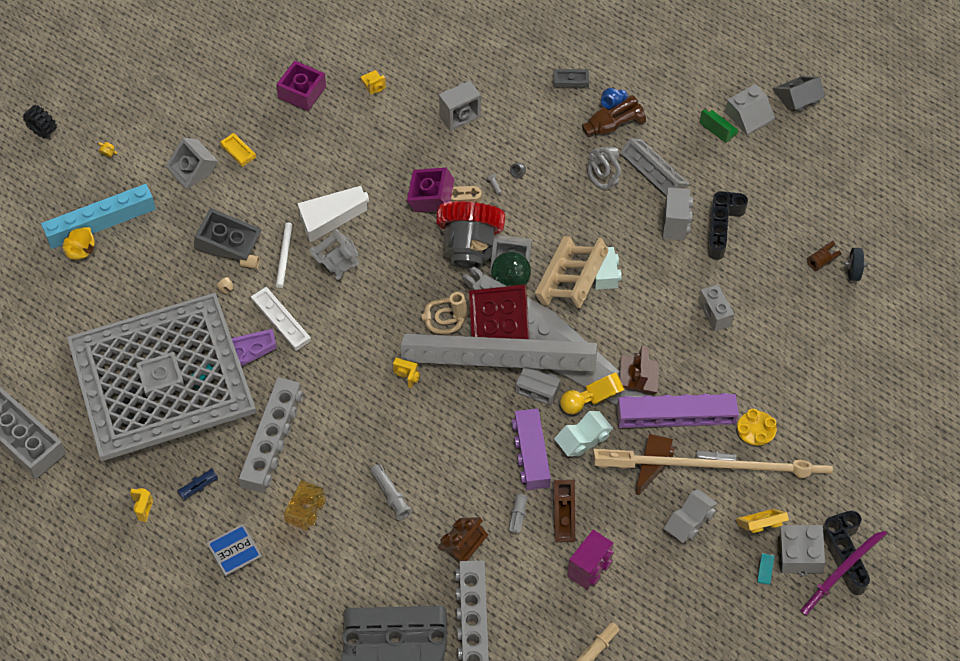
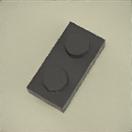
M554 69V87H589V69Z

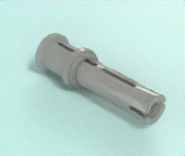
M379 464L372 467L370 472L386 495L388 506L392 507L396 513V519L403 520L409 517L413 512L412 508L407 506L404 501V495L396 490L383 466Z

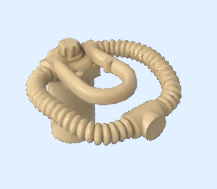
M454 292L450 298L438 299L427 303L422 314V321L425 322L427 329L439 335H449L458 331L469 313L464 294ZM451 303L452 308H442L436 312L435 320L440 325L457 324L451 329L434 328L431 325V307L437 304ZM444 312H448V314L453 312L454 319L442 321L439 319V316Z

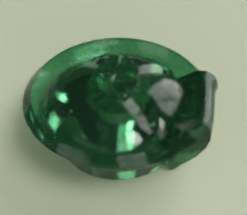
M505 252L494 260L491 273L494 280L505 286L526 285L531 276V267L523 255L517 252Z

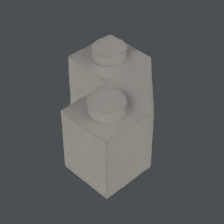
M697 489L690 493L682 508L672 514L664 529L682 543L693 540L707 519L711 520L715 515V507L718 503Z

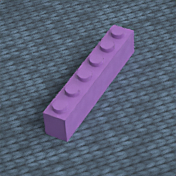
M728 393L719 395H663L656 397L650 395L642 397L624 396L618 399L616 406L619 428L736 424L739 416L736 394Z

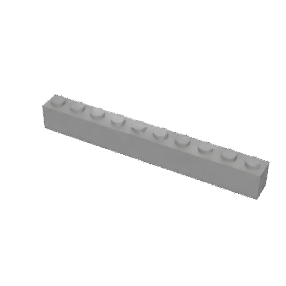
M404 334L401 342V359L417 363L595 371L597 343Z

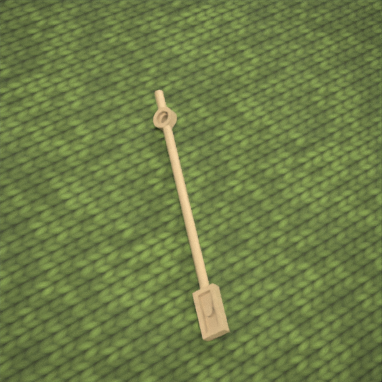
M593 449L592 455L594 465L602 468L609 466L622 469L635 468V463L787 471L793 472L799 478H806L812 473L832 474L833 472L832 466L812 465L805 460H795L793 464L639 456L634 455L633 451Z

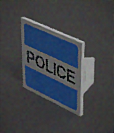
M244 524L207 542L209 549L225 576L262 557Z

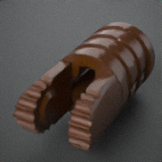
M829 242L817 252L807 257L809 267L814 271H818L824 265L842 254L840 250L832 255L828 250L835 245V242Z

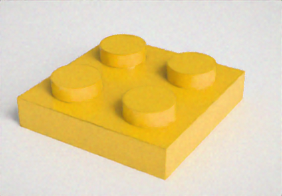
M773 508L736 518L739 527L756 533L763 531V527L771 526V528L782 526V522L789 521L787 512Z

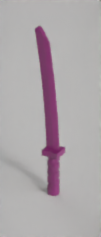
M882 531L872 535L822 585L819 583L817 585L818 590L802 607L800 612L807 616L824 594L828 596L831 587L865 553L884 538L887 532Z

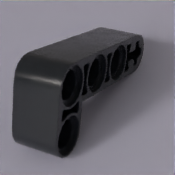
M718 191L714 194L711 206L708 255L710 258L720 260L724 257L727 245L728 217H741L745 214L748 204L746 195Z
M853 510L831 516L826 519L823 525V539L837 567L856 551L850 536L856 534L862 518L858 512ZM847 521L853 522L854 525L848 524ZM828 527H832L836 531H831ZM837 545H842L845 549H840ZM860 558L853 565L854 567H851L842 576L849 591L854 595H862L870 582L869 574Z

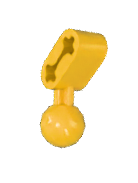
M617 372L585 386L586 391L581 393L575 390L566 391L561 396L560 406L567 414H578L584 408L585 403L591 401L593 405L623 392L624 388Z

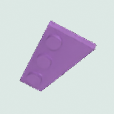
M273 329L232 338L241 367L277 348Z

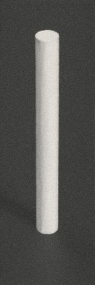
M285 223L276 280L277 288H283L292 232L291 223Z

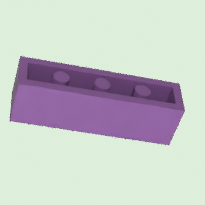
M539 409L515 411V419H511L512 430L517 432V436H514L515 448L520 450V454H517L518 465L523 468V471L520 472L521 483H525L526 490L549 488L551 477Z

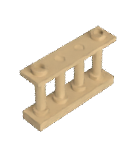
M570 236L563 237L535 291V295L542 305L549 306L553 297L572 298L576 307L581 308L609 251L602 238H598L594 247L575 246ZM575 254H590L587 261L572 260ZM568 268L583 269L580 276L564 275ZM561 282L576 283L573 290L557 289Z

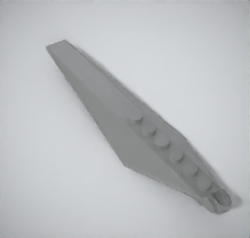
M474 266L470 269V273L478 280L477 282L467 274L462 277L465 284L472 288V290L505 287L500 282L485 274L483 275ZM527 298L530 340L586 342L553 311ZM597 352L595 371L551 369L584 388L615 372L620 377V371L599 352ZM624 388L623 392L606 400L617 406L619 398L624 396L642 397L645 394L641 391Z

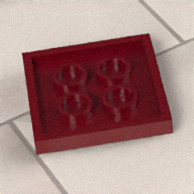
M525 284L469 290L472 337L530 340L527 288Z

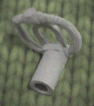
M614 146L593 149L589 155L590 159L587 165L589 179L596 187L603 190H608L612 186L614 187L619 184L618 180L621 174V167L617 161L619 151ZM612 161L616 172L607 184H602L594 177L592 168H594L599 177H607L610 173L608 162ZM600 163H603L606 167L604 174L600 172L597 166Z

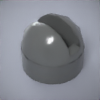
M515 163L510 167V173L514 178L522 177L526 173V167L522 163Z

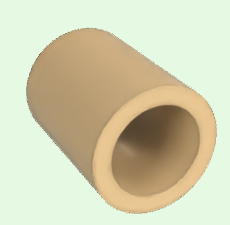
M249 255L247 260H240L241 267L258 269L260 257L255 255Z

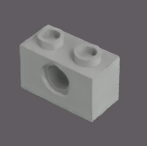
M719 285L702 289L698 302L714 332L732 326L734 312Z

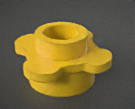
M104 142V144L98 143L100 146L98 152L110 158L113 154L117 155L112 144Z

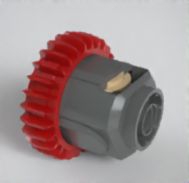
M449 201L448 203L441 204L437 210L436 224L445 229L444 254L447 258L451 259L450 263L464 268L482 267L483 262L488 261L492 257L494 234L504 230V211L496 206L477 203V201Z

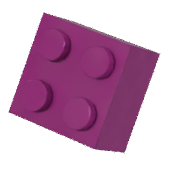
M294 60L276 84L278 98L309 111L326 88L325 73Z
M447 167L413 170L407 202L414 212L437 211L441 204L451 201L455 179Z
M593 529L569 559L567 577L586 590L591 585L595 586L601 578V572L603 570L607 571L613 562L611 558L614 554V551H612L614 542Z

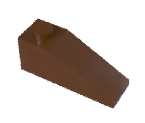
M649 434L644 456L673 457L675 447H672L673 439ZM642 464L636 495H640L667 465Z
M553 480L555 542H576L575 480Z

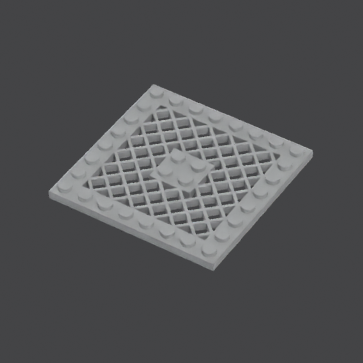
M216 292L67 337L101 462L257 413ZM194 321L200 322L197 327L192 326ZM176 326L181 328L179 333L173 331ZM187 331L193 332L190 337L185 336ZM157 332L162 333L160 339L154 337ZM199 335L204 336L202 342L196 340ZM169 336L174 338L171 343L166 341ZM138 338L144 339L141 344L136 343ZM180 341L186 342L183 347L178 346ZM150 342L155 343L153 348L147 347ZM120 343L125 345L122 350L117 348ZM192 345L198 347L195 352L189 350ZM162 346L167 348L164 353L159 351ZM131 348L137 349L134 354L128 353ZM101 349L106 350L103 356L98 354ZM204 349L210 351L207 356L201 354ZM173 350L179 352V354L176 357ZM143 352L148 353L145 359L140 357ZM112 353L118 355L115 360L110 359ZM185 355L191 357L188 362L182 360ZM124 358L129 359L127 364H123L121 361ZM94 359L99 361L97 365H95ZM197 359L203 361L200 366L194 364ZM105 363L111 365L108 370L102 369ZM208 364L214 365L212 370L205 368ZM178 365L184 367L181 372ZM116 368L122 369L119 375L113 373ZM220 368L223 375L217 373L220 370ZM189 370L195 371L193 376L187 375ZM128 372L134 374L131 379L125 377ZM201 374L207 376L205 381L198 379ZM109 378L115 380L112 385L106 383ZM141 378L142 383L137 382V380ZM213 378L219 380L217 385L211 384ZM183 380L188 381V384L186 386L184 385ZM121 382L127 384L124 389L118 388ZM225 383H226L227 389L222 388ZM194 384L201 386L198 391L192 390ZM132 387L138 389L135 394L129 392ZM206 389L212 391L209 396L203 394ZM175 390L181 392L179 397L172 395ZM144 391H145L146 397H148L147 399L141 397ZM113 393L119 395L116 400L110 398ZM218 393L225 395L222 400L216 399ZM187 395L193 396L190 402L184 400ZM156 396L162 398L159 403L153 401ZM125 397L131 399L128 405L122 403ZM199 399L205 401L203 406L196 405ZM168 400L174 402L171 408L165 406ZM137 402L143 404L140 409L134 407ZM107 404L112 405L109 410ZM180 405L186 407L183 413L177 411ZM149 406L155 408L152 414L146 412ZM117 408L123 409L121 415L115 414ZM161 411L167 413L164 418L158 417ZM129 413L136 414L132 420L126 418ZM141 417L147 419L145 424L138 423ZM111 419L116 420V422L113 425ZM122 423L128 425L125 431L119 429Z

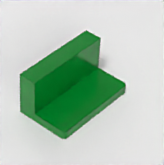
M706 109L701 111L699 123L724 143H727L738 134V129L715 111L711 110L708 112Z

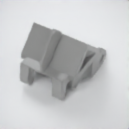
M337 229L319 245L309 249L318 263H323L331 274H336L337 280L342 278L343 273L350 267L355 268L359 265V260L356 257L359 254L353 241L344 234H341ZM336 240L339 241L340 244L326 255L321 253Z

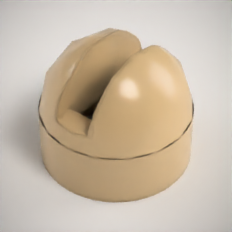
M226 277L218 282L217 288L223 294L230 293L229 290H233V283L229 277Z

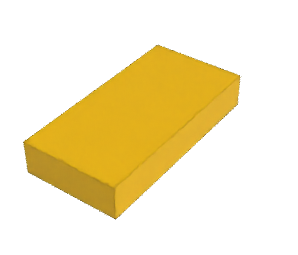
M235 133L220 141V146L241 167L256 158V154Z

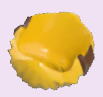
M83 227L69 232L68 236L64 238L62 248L66 257L71 260H81L92 254L95 239L91 228Z

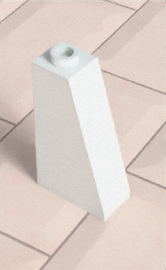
M358 186L298 203L299 215L309 242L315 241L367 211V203H369L367 192H363L362 187Z

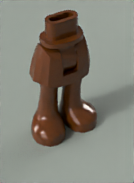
M634 95L626 97L625 101L612 109L607 110L603 107L588 119L587 123L582 124V128L587 136L591 134L598 135V133L603 135L615 131L616 127L629 120L634 119L638 124L646 123V116L641 104H638L637 98ZM624 111H627V112H625V113H623V114H621V115H619V116L613 118V117L616 116L617 114L622 113V112H624Z

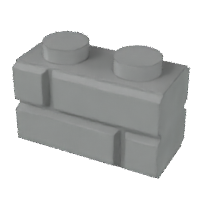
M523 368L516 383V393L552 406L559 392L561 379L552 373H542L537 368Z

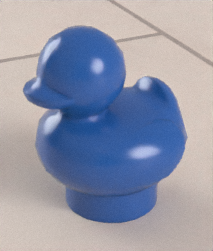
M607 88L601 95L602 106L607 109L614 108L625 101L626 97H628L625 90Z

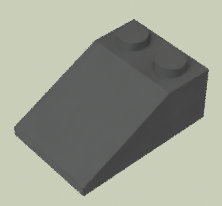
M210 208L195 235L194 248L214 256L247 260L262 229Z

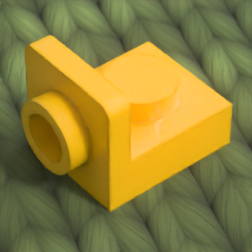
M376 70L360 76L361 82L370 95L381 92L386 88L384 75L380 76Z
M395 357L393 362L394 373L403 378L408 377V388H412L414 382L417 383L420 377L418 364Z
M143 488L131 489L130 495L132 500L136 501L134 513H136L138 521L147 522L153 504L152 495Z

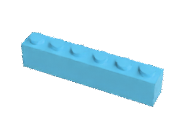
M143 184L45 221L41 225L50 248L54 249L63 245L64 238L74 229L89 227L93 234L156 210L147 184Z

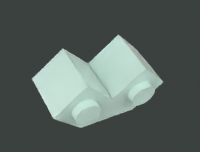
M589 411L577 425H566L554 439L567 456H581L585 451L598 443L604 442L614 428L600 411Z

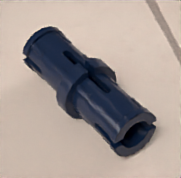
M211 468L199 477L192 478L190 483L178 489L177 492L181 499L185 501L196 492L203 491L204 487L217 480L218 477Z

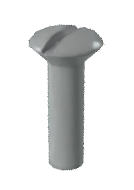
M491 174L487 177V180L491 182L496 194L499 195L502 192L496 182V174Z

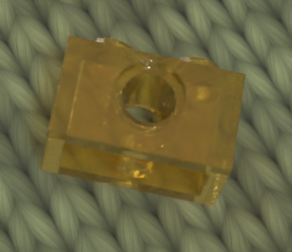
M301 480L284 512L285 522L307 531L310 525H314L318 509L323 508L325 504L324 489ZM303 505H311L308 508H302Z

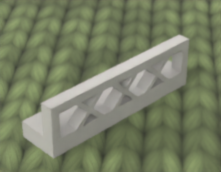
M630 138L620 152L666 196L668 187L686 188L689 185L678 172L642 139Z

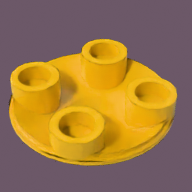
M750 409L739 419L737 432L740 438L748 444L764 445L775 437L777 423L769 414L757 409Z

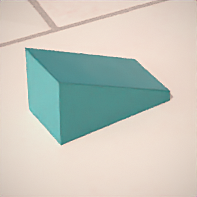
M762 553L757 583L770 585L774 555Z

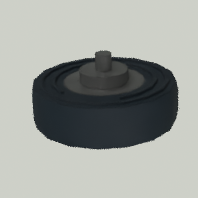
M852 248L848 262L844 264L848 266V275L851 281H860L864 267H868V263H865L863 248Z

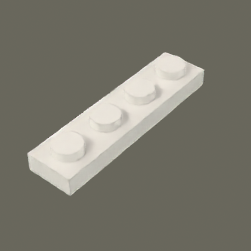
M267 287L251 296L252 302L295 351L311 342V337Z

